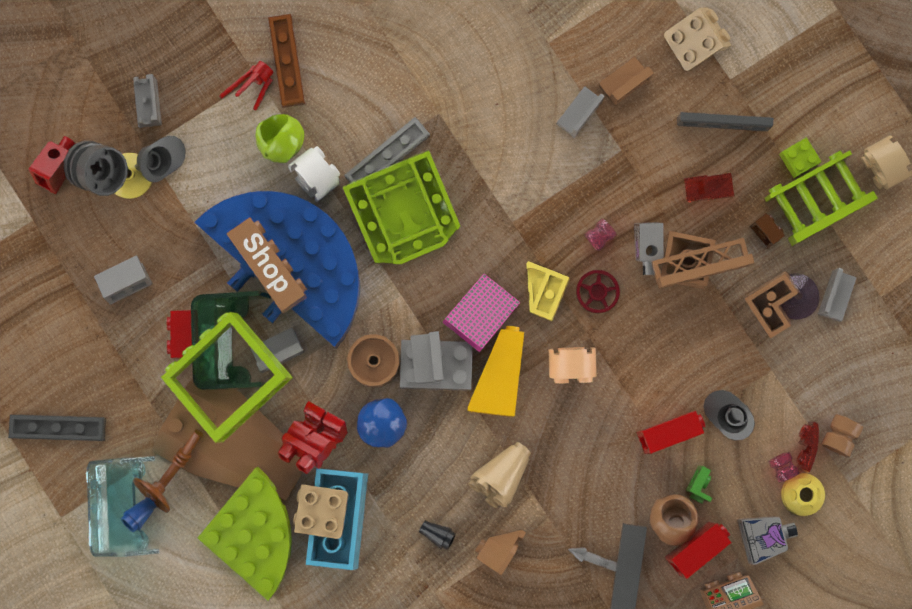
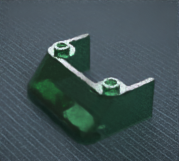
M261 291L201 294L196 296L191 303L192 345L195 346L201 340L199 337L208 329L212 330L218 324L217 320L223 314L233 312L238 313L244 318L249 311V300L271 299L269 293ZM232 326L192 362L193 383L201 390L260 389L266 383L251 382V374L247 368L233 366Z

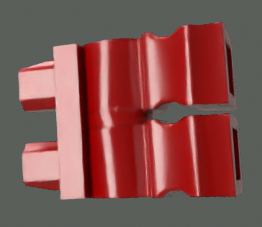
M310 401L307 402L303 411L305 420L303 422L294 421L291 424L287 433L285 432L281 437L283 445L278 451L279 458L286 463H290L295 455L300 457L296 462V466L305 474H308L314 466L320 469L323 461L328 458L332 449H336V445L343 442L348 434L344 420L329 412L326 414V410Z

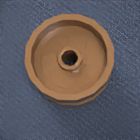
M377 334L365 335L357 339L350 347L347 356L348 369L352 376L362 385L371 388L383 387L391 383L397 376L400 368V356L394 343L388 338ZM372 356H375L378 359V363L376 365H371L369 363L371 361Z

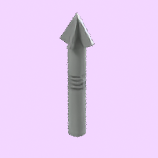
M585 547L568 549L581 562L585 560L601 567H606V569L614 572L616 571L617 562L590 553Z

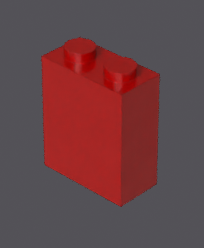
M692 411L636 433L644 454H651L704 434L703 428L706 426L702 415H697L696 411Z
M707 522L694 533L690 540L676 547L665 558L679 576L688 579L732 543L728 538L730 533L722 524Z

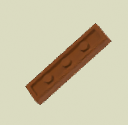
M291 14L268 17L282 108L305 105Z

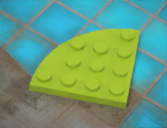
M256 467L197 539L269 601L284 579L288 560L291 556V526L286 506L283 505L276 492L277 488L269 477L259 467Z

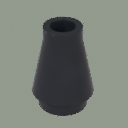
M427 520L423 522L419 530L420 534L428 538L438 548L446 550L450 548L456 536L452 528L431 523Z

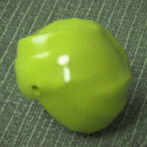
M272 115L258 124L255 134L256 145L263 158L274 163H287L300 151L304 142V130L299 121L290 115Z

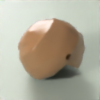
M673 494L658 498L654 502L649 521L652 530L661 541L668 545L677 546L686 543L694 535L698 525V514L694 504L683 495Z

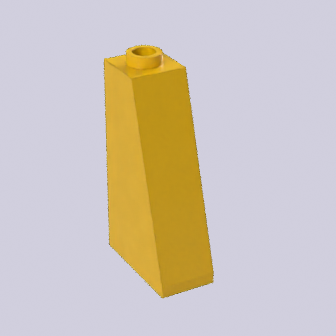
M506 326L505 329L500 330L470 400L467 412L515 417L524 332L519 331L520 327Z

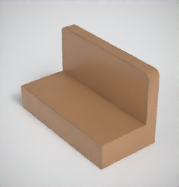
M633 57L602 80L599 86L616 106L648 82L654 72L649 66L644 69L640 62Z

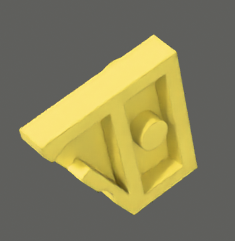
M528 261L530 313L553 321L570 278Z

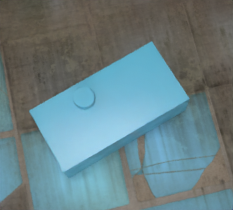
M316 468L314 486L344 490L348 493V501L342 537L334 539L309 535L306 565L347 570L358 569L368 473Z

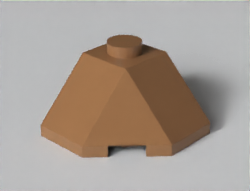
M519 529L489 536L486 541L481 539L475 549V552L478 553L476 558L502 575L518 549V542L522 541L526 532Z

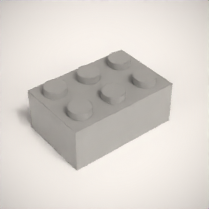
M401 340L400 389L471 391L472 346L467 342L440 341L444 381L415 383L411 340Z

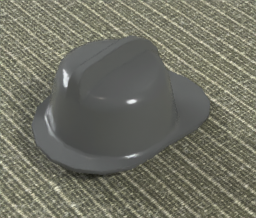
M165 136L153 144L143 147L138 153L135 168L141 171L144 178L150 182L163 180L183 164L186 154L184 143L176 136Z
M725 390L714 391L706 397L703 406L705 415L722 434L732 440H743L750 436L754 430L755 421L754 416L745 403L731 392Z

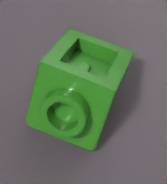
M698 465L686 491L691 493V499L703 504L704 501L711 502L712 497L701 492V489H705L711 480V476H709L711 470Z

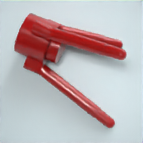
M259 61L222 92L219 97L224 98L247 78L249 79L235 93L236 97H239L253 82L258 85L264 83L253 107L256 111L269 85L273 82L270 77L274 72L267 64Z

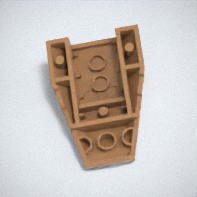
M201 369L185 387V390L217 428L248 400L241 392ZM179 399L177 400L158 433L153 452L173 463L175 454L180 448L184 447L193 432L198 429L202 431L203 436L191 452L192 456L184 467H181L182 469L193 475L239 488L252 471L259 467L277 488L276 492L280 499L287 501L303 473L296 466V462L300 457L295 455L290 463H286L279 458L278 451L283 445L281 437L284 434L260 410L253 414L224 442L215 443Z

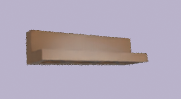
M744 238L654 260L651 263L658 288L662 289L748 267L755 262L753 255H748ZM739 245L742 253L741 257L731 258L726 255L731 246ZM726 248L723 253L719 251V249ZM713 251L720 255L719 261L714 264H708L703 261L707 252ZM703 254L701 258L696 257V255ZM688 257L698 262L696 267L690 270H686L680 265ZM680 260L678 265L672 261ZM668 263L675 267L671 275L661 277L658 265Z

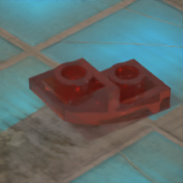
M816 422L804 424L798 434L801 437L798 443L806 447L805 450L802 449L796 459V462H798L796 468L802 472L810 473L817 455L819 425Z

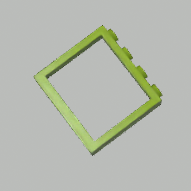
M233 312L223 314L217 320L218 324L212 330L208 329L199 337L201 340L195 346L191 345L186 348L182 353L183 357L179 361L169 364L165 369L166 373L161 376L162 380L215 443L224 442L293 378L238 313ZM233 326L272 371L274 376L217 428L176 377Z

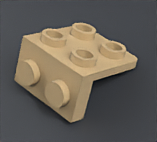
M708 7L698 8L664 33L666 41L686 71L692 70L716 52L725 51L732 46L729 42V34L724 28H720L717 23L718 17L716 13Z
M301 484V489L299 488L297 493L298 509L293 518L294 532L334 539L341 538L348 493L344 490Z

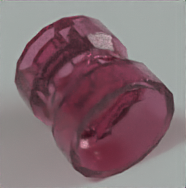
M602 218L596 223L594 229H589L584 234L589 243L598 251L605 247V243L608 240H613L617 236L615 230Z
M790 451L768 461L770 467L776 471L775 477L778 483L800 474L798 467L792 463L793 457Z

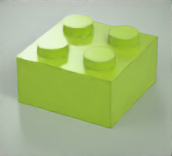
M807 137L779 154L794 179L822 162Z

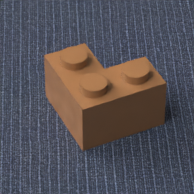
M787 271L782 272L745 296L746 302L770 339L791 326V321L781 307V304L797 295L799 290Z

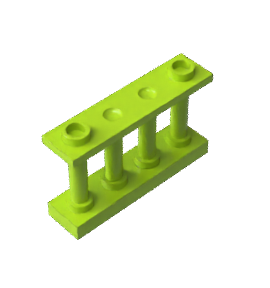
M840 150L828 157L830 159L829 162L785 186H782L780 183L769 189L770 194L765 197L766 202L776 198L793 227V235L788 238L792 246L878 199L874 191L868 194L865 191H861L844 160L852 155L850 150L844 154ZM834 165L838 168L853 194V202L848 205L845 202H841L824 172ZM814 176L818 179L833 205V213L828 216L825 213H821L804 183ZM794 187L798 190L813 216V224L808 227L805 224H801L784 194Z

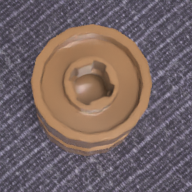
M835 414L830 426L832 432H826L821 445L849 458L855 447L852 440H857L860 437L864 427L847 417Z

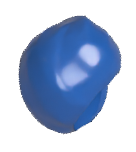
M390 398L376 399L362 407L358 415L357 432L362 441L372 447L389 448L404 436L407 428V419L403 410L396 401Z

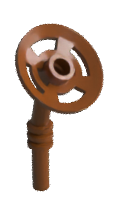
M196 429L184 447L180 448L175 454L173 463L158 482L155 481L151 484L140 478L133 479V483L138 490L166 513L170 511V507L163 495L166 491L165 487L179 469L184 467L191 458V452L203 436L202 431Z

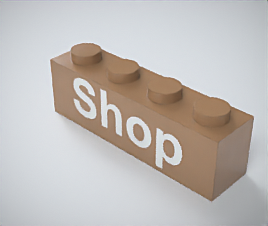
M249 217L229 231L227 235L284 314L307 298L304 294L307 288L300 278L295 280L290 272L293 271V268L286 259L281 261L276 253L280 250L272 239L270 241L265 239L263 234L266 230L258 220L253 222Z

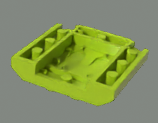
M429 150L343 186V190L375 263L403 264L443 247L453 233L460 228V223Z

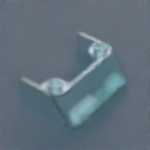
M155 456L95 460L88 463L86 475L89 546L94 557H128L159 553V549H147L149 540L143 530L137 529L135 532H131L121 521V518L124 516L123 513L136 505L133 479H142L145 475V465L143 462L155 461Z

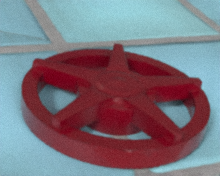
M603 270L587 272L580 278L576 286V297L579 304L588 312L595 314L611 310L616 305L620 296L617 280L610 273ZM597 274L596 282L591 286L582 283L586 277ZM601 274L608 277L615 287H606L601 283ZM580 287L588 291L589 299L586 303L581 299ZM616 290L615 299L608 307L605 300L607 292ZM592 301H600L605 309H592L588 305Z

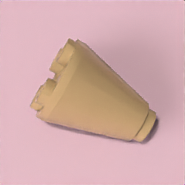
M516 442L478 469L470 477L471 481L468 485L474 491L484 494L487 497L485 499L486 502L492 507L497 508L499 505L502 507L509 506L529 462L531 452L524 445Z

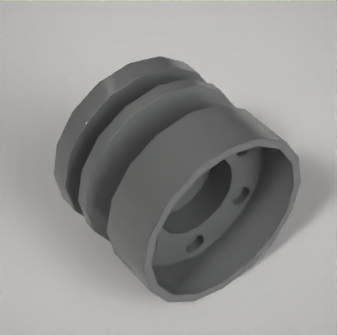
M84 140L76 143L69 149L64 159V172L68 181L80 189L99 196H109L116 193L123 186L127 178L128 166L123 154L113 147L94 141Z

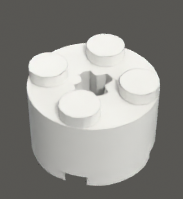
M318 146L314 149L309 148L288 165L290 172L296 171L298 176L295 180L311 198L315 196L316 202L340 184L338 177L340 172L333 164L328 165L324 160V153Z

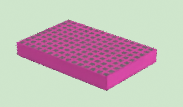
M483 274L445 318L443 324L480 352L520 302L487 275Z

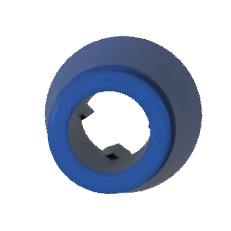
M146 497L125 511L121 521L131 532H135L137 529L140 530L157 506L150 498Z

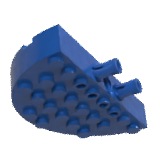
M256 191L223 200L203 213L194 222L241 264V268L227 282L236 292H239L251 277L257 278V276L230 240L227 233L249 217L253 222L258 220L266 230L263 234L267 241L272 239L280 250L276 253L281 261L286 259L293 268V271L290 272L295 280L300 278L307 288L304 292L307 298L291 309L336 349L349 332L358 309L360 277L356 258L350 243L339 226L328 214L307 200L294 195L274 191ZM273 301L261 314L273 324L282 312Z

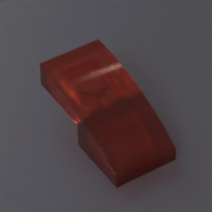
M731 173L684 178L687 202L735 197Z

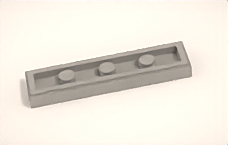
M414 117L344 175L345 178L351 183L398 163L426 140L430 133Z

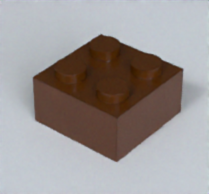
M765 213L750 225V228L768 249L785 235L783 234V229L774 223V218L770 214Z

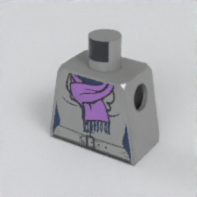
M634 223L636 261L642 262L643 275H655L651 262L664 258L663 223ZM651 245L652 253L647 255L646 248Z
M758 517L737 520L747 560L751 565H756L787 551L786 539L798 537L795 523L782 525L780 517Z

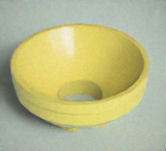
M798 473L790 476L785 481L781 489V498L788 511L798 516H808L816 513L822 507L825 500V491L822 483L816 477L808 473ZM806 487L811 489L813 493L812 499L808 502H804L800 498V491Z

